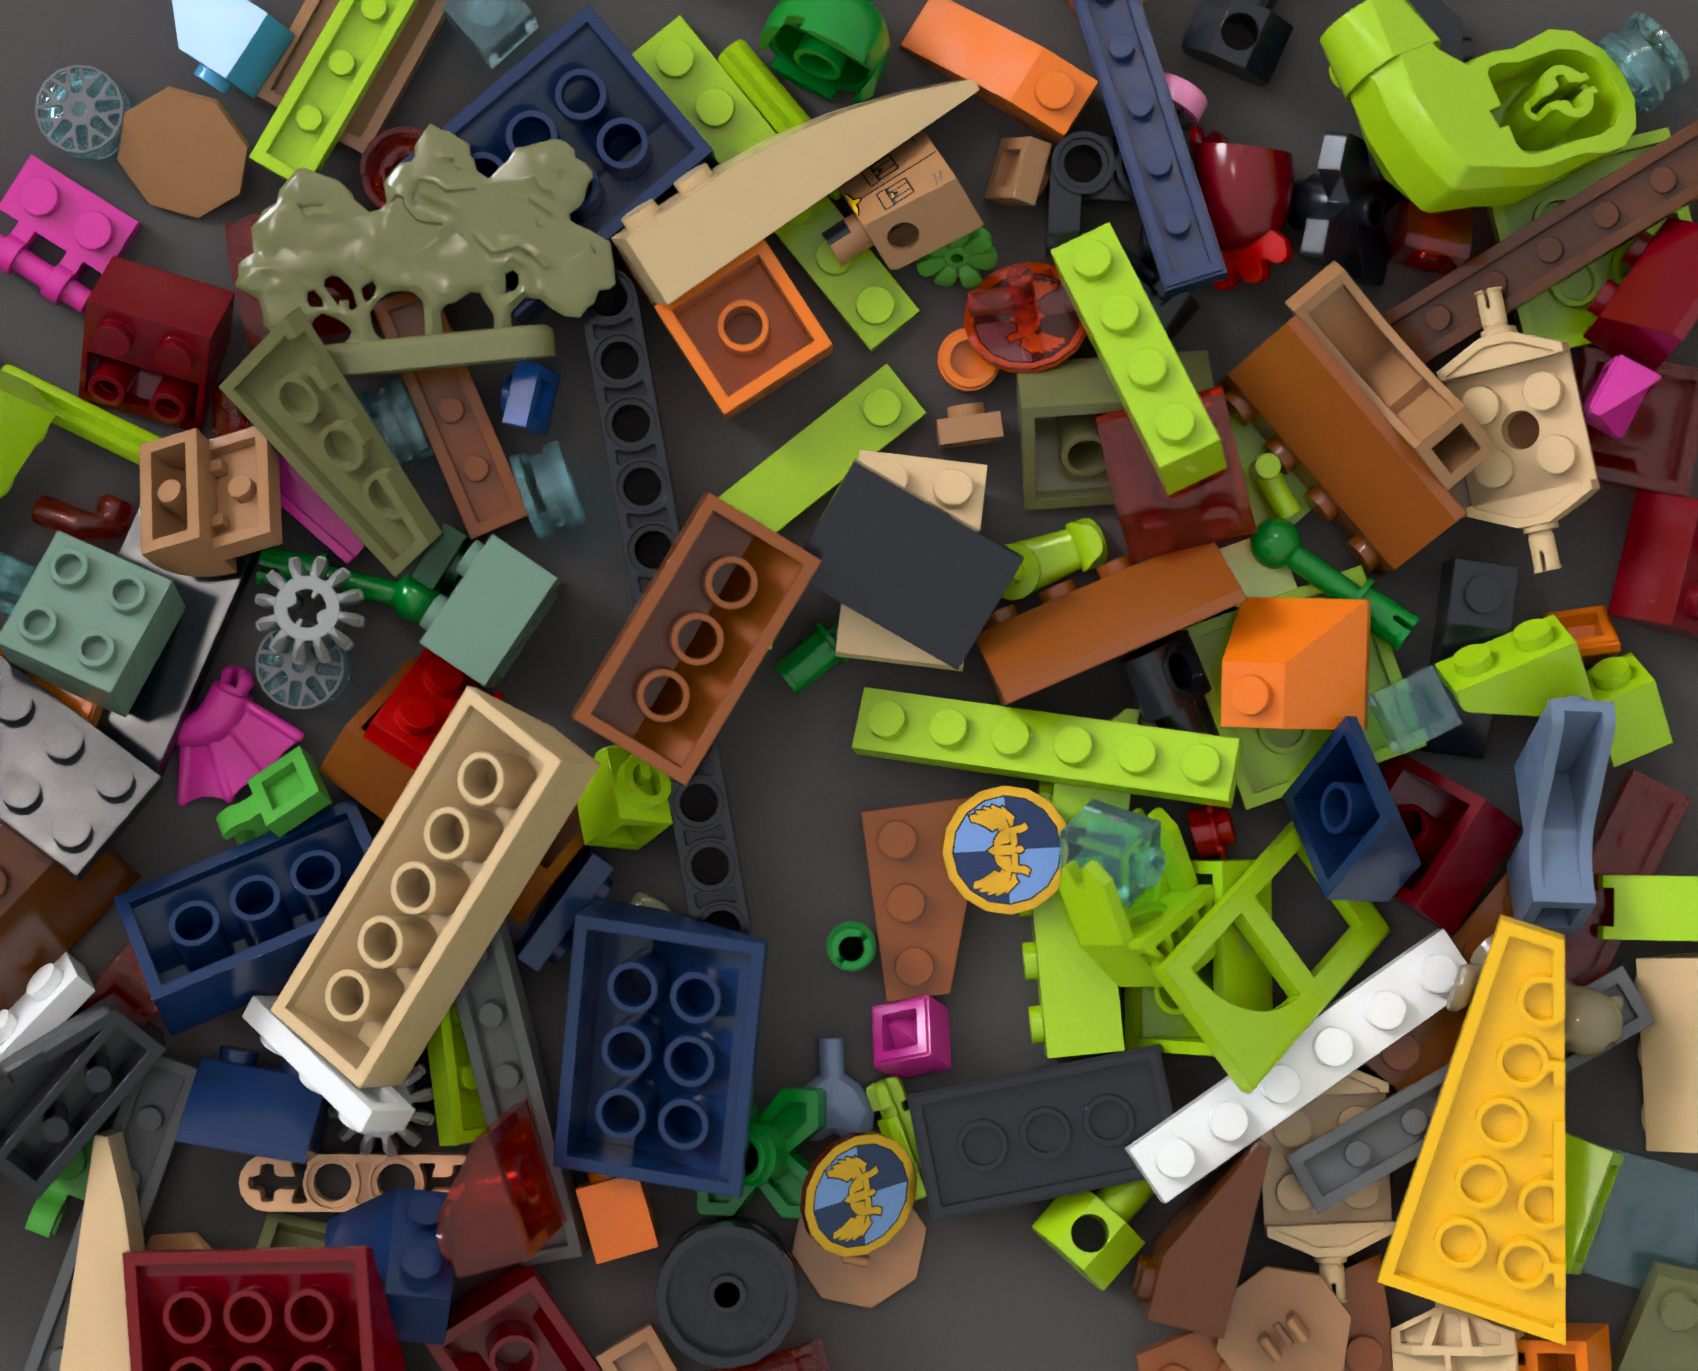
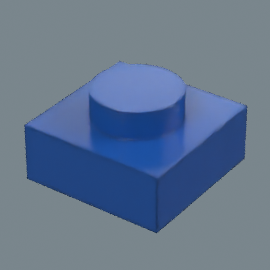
M517 361L513 375L511 374L506 378L501 391L500 405L504 412L502 422L524 432L546 436L560 374L540 364Z

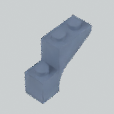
M1581 696L1549 699L1514 765L1523 826V835L1506 864L1514 919L1560 934H1579L1597 904L1592 867L1593 832L1616 727L1613 701H1589Z

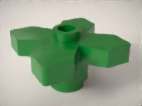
M814 1087L783 1088L763 1113L752 1101L743 1195L737 1198L697 1191L698 1213L701 1215L719 1216L740 1214L761 1189L781 1218L806 1219V1192L816 1168L798 1154L796 1150L826 1127V1091L823 1088Z

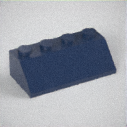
M354 798L317 812L280 838L273 832H269L113 897L153 1002L171 1036L247 1005L253 995H270L285 987L373 842Z

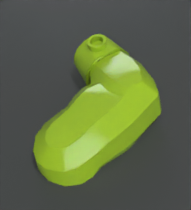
M1366 0L1335 21L1320 37V45L1330 65L1329 76L1335 86L1342 91L1346 102L1352 104L1366 146L1383 177L1415 206L1428 213L1468 207H1496L1517 203L1625 147L1637 128L1635 98L1622 70L1602 48L1574 31L1548 29L1512 49L1492 51L1463 63L1439 50L1441 40L1408 0Z

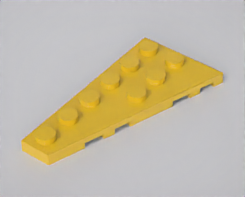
M1500 914L1386 1249L1377 1282L1566 1346L1565 938L1563 934Z

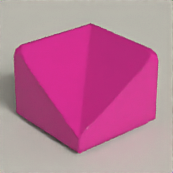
M1622 354L1618 357L1615 356L1604 364L1582 406L1586 424L1615 439H1620L1629 427L1647 390L1651 385L1661 380L1662 376Z
M925 995L871 1007L874 1068L889 1077L898 1076L900 1079L952 1069L950 1022L946 1006L931 996Z

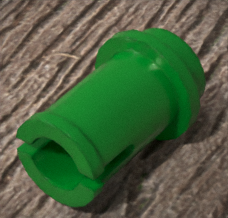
M846 921L838 924L828 935L826 943L827 955L831 962L841 970L850 972L862 970L868 966L875 957L877 948L875 936L870 928L856 921ZM846 937H859L862 940L864 949L859 956L848 958L840 952L839 944Z

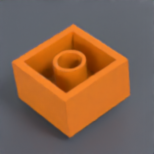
M764 239L670 304H656L654 306L657 316L726 422L833 353L832 342Z

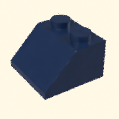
M1346 716L1282 797L1325 899L1389 902L1421 865V861L1357 717Z
M222 1045L220 1046L219 1055L210 1054L200 1059L178 1126L176 1142L306 1164L323 1151L329 1120L328 1109L331 1107V1103L321 1094L307 1088L299 1079L300 1073L285 1058H283L282 1066L257 1062L259 1052L256 1050Z
M394 1188L327 1220L324 1247H372L399 1341L445 1345L452 1292L460 1193Z

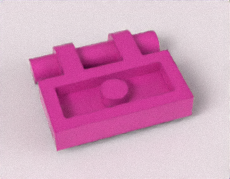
M31 154L0 202V210L18 221L9 235L5 236L0 233V270L7 275H12L14 272L18 273L40 287V295L58 306L64 302L83 314L86 310V301L92 290L78 282L87 266L102 274L112 256L123 258L143 225ZM40 235L66 251L61 262L55 267L30 251Z

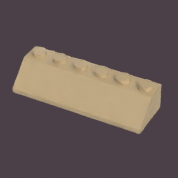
M467 686L270 1011L357 1087L402 1086L601 764L554 727L475 687Z

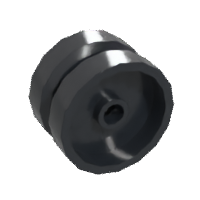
M734 1215L718 1216L699 1221L678 1236L662 1263L655 1295L661 1327L679 1351L700 1364L730 1369L756 1363L780 1345L794 1323L799 1292V1279L794 1257L778 1233L756 1219ZM724 1282L735 1284L739 1289L735 1302L721 1301L722 1292L715 1293L716 1287Z

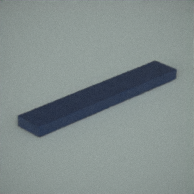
M1072 0L1166 298L1228 279V272L1141 0Z

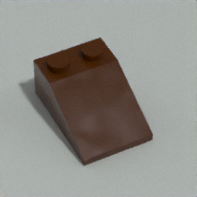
M1260 1137L1212 1170L1153 1238L1149 1255L1138 1254L1131 1277L1130 1291L1135 1292V1300H1137L1147 1320L1224 1339L1271 1152V1147Z

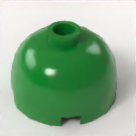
M780 0L767 19L760 34L758 46L761 52L769 46L770 50L776 55L771 66L778 74L797 87L830 100L835 99L838 90L856 92L851 102H863L874 95L883 76L891 43L887 23L880 10L871 0Z

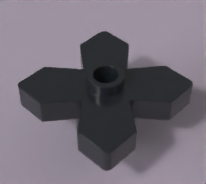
M1327 131L1324 135L1318 163L1319 174H1312L1306 179L1295 181L1292 204L1287 220L1293 229L1301 230L1304 234L1300 250L1301 258L1320 266H1327L1335 260L1346 270L1355 283L1382 286L1390 255V247L1383 223L1386 213L1401 201L1402 193L1383 177L1371 153L1368 152L1365 140L1351 133Z

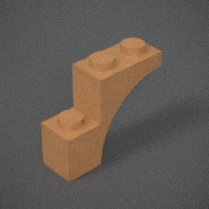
M1335 260L1284 302L1294 316L1298 315L1447 491L1498 449L1469 409L1415 355L1372 305L1346 270Z

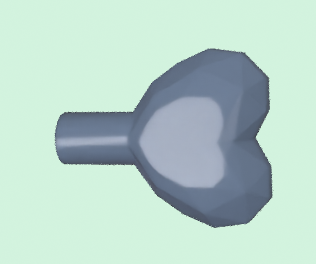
M818 1038L819 1075L806 1084L805 1087L823 1088L826 1091V1127L809 1141H821L833 1133L846 1140L855 1136L867 1135L873 1129L875 1112H873L867 1094L860 1084L845 1074L844 1038Z

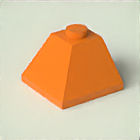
M1246 597L1247 601L1239 605L1222 660L1220 727L1336 729L1346 716H1355L1362 730H1367L1371 600Z

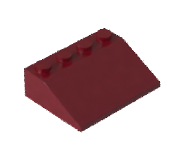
M371 1246L140 1250L122 1253L131 1371H406V1364Z

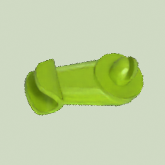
M1083 518L1065 524L1066 529L1005 544V546L1021 554L1024 560L1001 598L1011 601L1023 599L1082 569V572H1086L1105 564L1108 558V546L1101 528L1094 520Z

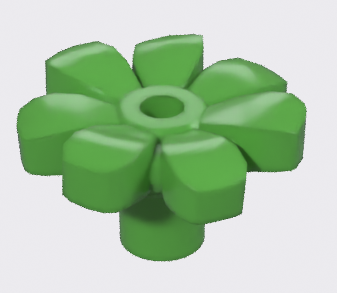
M980 227L916 260L917 271L921 276L933 275L934 283L940 286H953L956 278L959 277L965 288L977 287L983 282L982 270H991L997 263L996 247L991 246L992 236L986 229Z

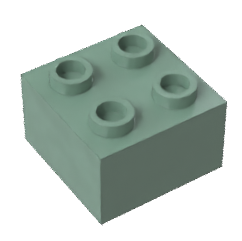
M58 530L0 632V649L7 660L17 669L126 718L186 606L172 580Z
M492 534L486 544L476 540L459 562L455 572L463 578L450 598L440 593L427 609L419 623V626L427 632L419 643L484 687L497 689L567 584Z

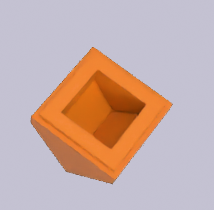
M1605 605L1542 614V619L1554 614L1575 639L1583 665L1596 664L1603 659L1616 657L1621 651V643L1611 618L1607 614L1608 611Z

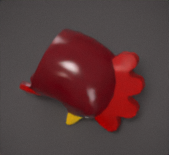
M1199 126L1191 127L1189 142L1194 159L1195 172L1228 272V279L1213 283V285L1223 291L1233 290L1238 285L1240 277L1247 283L1261 285L1270 276V265L1272 262L1287 264L1293 256L1290 240L1281 233L1289 216L1294 194L1295 170L1292 154L1265 147L1230 144L1227 137L1219 131H1213L1205 138L1203 128Z

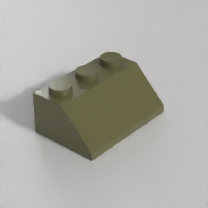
M1207 350L1176 352L1215 428L1216 394ZM1099 357L1066 359L1058 366L1036 373H1016L1017 419L1024 510L1214 498L1215 474L1169 496L1167 495Z

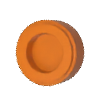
M961 328L949 334L942 342L938 352L937 366L940 376L948 386L959 392L974 393L987 388L995 380L999 368L987 364L971 349L966 332L971 330L965 331L964 328Z

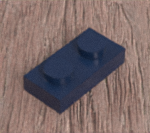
M589 845L584 847L513 944L515 955L518 959L538 972L547 960L555 964L564 955L573 941L574 931L570 928L575 922V915L596 900H604L613 886L614 881L608 878L614 867L606 857Z

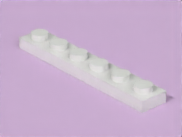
M1444 928L1436 929L1326 1006L1251 1094H1245L1240 1091L1228 1075L1125 1147V1150L1159 1200L1166 1204L1447 1005L1448 993L1453 987L1458 970L1461 965L1467 964V962Z

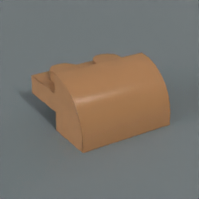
M255 426L209 440L197 428H193L139 445L141 555L153 565L168 572L185 576H222L237 572L236 557L283 544L279 452Z

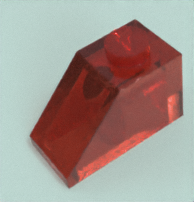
M1402 194L1392 232L1388 263L1447 275L1469 259L1472 243L1473 207L1428 213L1420 210Z

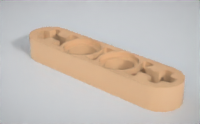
M322 1151L306 1163L307 1168L304 1173L303 1188L307 1200H298L296 1198L299 1186H282L275 1191L274 1198L266 1197L264 1187L254 1186L253 1177L263 1173L266 1164L274 1165V1172L277 1176L295 1177L299 1174L296 1162L256 1156L248 1161L242 1169L239 1178L240 1194L246 1203L260 1211L346 1212L384 1193L380 1187L379 1180L381 1172L388 1165L401 1164L409 1168L415 1179L414 1189L426 1190L428 1179L423 1163L435 1164L432 1177L452 1176L456 1170V1165L466 1166L467 1176L477 1177L479 1185L468 1190L466 1199H460V1213L472 1210L483 1201L490 1189L491 1176L489 1168L481 1158L473 1153L463 1151H399L394 1157H387L384 1151H372L368 1156L361 1154L359 1151ZM333 1163L341 1165L348 1171L351 1178V1187L346 1196L339 1199H330L320 1193L316 1184V1176L322 1166ZM435 1186L432 1191L456 1193L455 1188L450 1186Z

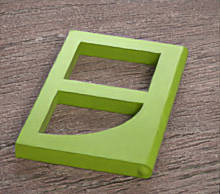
M1292 820L1153 972L1238 1089L1245 1094H1251L1390 933L1389 926L1371 901L1331 900L1350 927L1312 971L1308 970L1256 898L1295 853L1298 854L1318 882ZM1233 922L1288 996L1282 1004L1270 1011L1247 1010L1227 1002L1209 989L1191 969Z

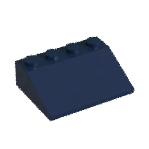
M589 4L441 128V130H447L470 144V152L475 161L476 169L487 178L491 177L502 164L508 161L516 147H525L552 139L567 142L575 149V157L585 162L593 172V179L588 184L584 201L580 207L570 213V220L610 241L612 252L617 248L612 242L611 237L626 228L621 221L623 216L650 199H654L657 205H660L678 192L673 183L682 175L703 163H707L710 169L717 164L713 149ZM415 151L400 163L411 162L415 157ZM511 271L505 274L506 293L515 290L519 283L518 274ZM524 298L512 311V314L521 325H527L543 312L548 305L541 299Z
M600 899L575 915L553 1155L554 1167L737 1198L743 1195L768 941L663 909Z

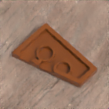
M971 797L861 812L887 1002L925 995L950 994L968 900L963 898L948 877L943 857V846L948 824L959 806Z

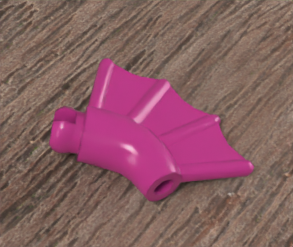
M238 665L226 666L221 672L220 681L213 682L200 707L191 712L182 724L176 744L180 745L176 798L177 804L180 807H185L189 802L200 797H215L224 799L226 803H233L236 794L248 784L247 780L282 758L289 748L304 739L305 735L300 729L252 701L253 696L250 694V690L254 687L256 680L253 673L246 668Z

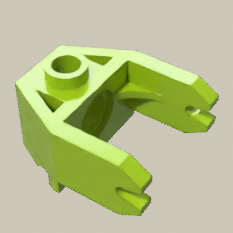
M1156 807L1146 816L1142 808H1136L1127 815L1124 835L1145 892L1124 909L1113 878L1096 860L1089 861L1082 867V870L1077 861H1070L1061 869L1059 890L1080 946L1119 987H1163L1153 972L1212 908L1214 889L1212 884L1199 885L1180 829L1164 809ZM1216 941L1191 968L1195 973L1216 956Z

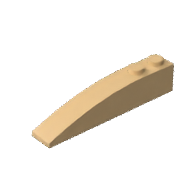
M966 79L887 94L828 112L773 135L715 166L711 170L707 163H703L678 178L673 183L678 192L660 205H657L654 199H650L623 216L621 221L626 228L611 237V240L650 301L656 304L668 305L980 89L974 79Z
M109 1129L94 1136L59 1371H131L122 1253L145 1250L139 1201L123 1131Z

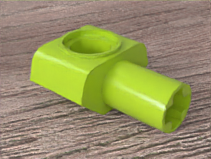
M1146 1180L1101 1188L1094 1194L1091 1191L1056 1197L1031 1227L1046 1244L1099 1290L1104 1291L1145 1244L1128 1223L1154 1195V1191ZM1089 1217L1097 1220L1102 1225L1105 1232V1243L1099 1251L1093 1253L1084 1252L1073 1243L1071 1229L1077 1219Z

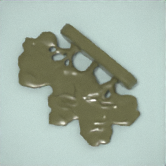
M430 123L414 146L415 157L411 162L399 163L386 178L384 189L387 203L381 209L369 212L354 200L353 194L339 180L306 168H299L279 189L276 203L264 209L258 221L251 227L253 253L242 259L238 264L239 276L235 281V287L258 299L263 315V325L270 331L298 306H300L311 325L315 318L322 313L346 324L351 330V336L345 343L324 345L344 378L556 357L553 329L548 325L542 324L512 326V311L524 298L541 299L550 308L563 316L580 318L586 309L594 304L599 290H609L616 284L610 241L570 220V213L580 207L584 201L588 184L593 179V172L585 162L575 157L574 148L567 142L559 139L547 140L525 147H516L508 161L502 164L491 177L487 178L477 171L475 161L471 156L470 144L453 133L441 130ZM514 271L518 274V286L515 290L506 293L505 274ZM330 276L341 278L352 289L357 307L353 310L349 309V300H339V304H337L324 286L325 279ZM374 282L377 287L374 296L369 301H365L361 289L365 285ZM314 290L322 298L323 307H311L307 301L308 292ZM398 291L415 293L423 301L425 335L381 339L373 329L370 312L376 303L388 293ZM469 292L480 293L494 315V328L443 333L441 310L447 304L457 302Z

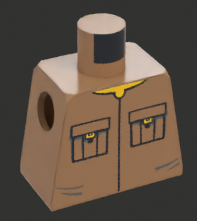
M922 129L839 187L854 213L822 232V235L841 265L846 264L872 246H875L890 270H898L979 229L984 223L957 177Z

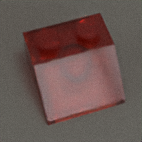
M1223 386L1196 393L1221 440L1227 468L1169 496L1125 409L1096 416L1115 506L1131 562L1257 532L1249 488Z
M527 1100L515 1103L476 1137L437 1215L439 1222L437 1226L438 1244L443 1256L447 1260L452 1261L457 1278L530 1260L567 1222Z

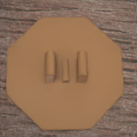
M168 86L125 112L117 161L149 205L199 218L243 191L250 144L218 99Z
M912 1206L905 1224L887 1244L867 1255L843 1257L824 1250L811 1235L807 1220L798 1219L792 1254L821 1298L873 1308L917 1278L927 1227Z
M1265 1265L1237 1285L1224 1339L1218 1338L1216 1351L1231 1371H1344L1351 1314L1321 1274Z

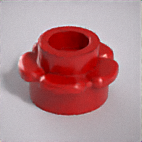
M1205 805L1188 810L1189 824L1200 858L1205 859L1219 855L1221 860H1225L1228 856L1227 846L1238 842L1229 809L1226 807L1216 809V806Z

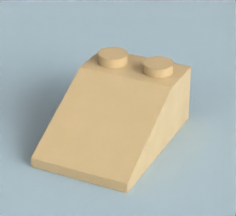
M859 450L858 460L980 531L988 465ZM841 603L835 656L963 671L964 661L960 668L956 670Z

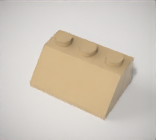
M1698 952L1636 958L1637 975L1634 985L1656 1023L1640 1031L1637 1049L1643 1077L1644 1103L1641 1109V1121L1646 1132V1150L1698 1153Z

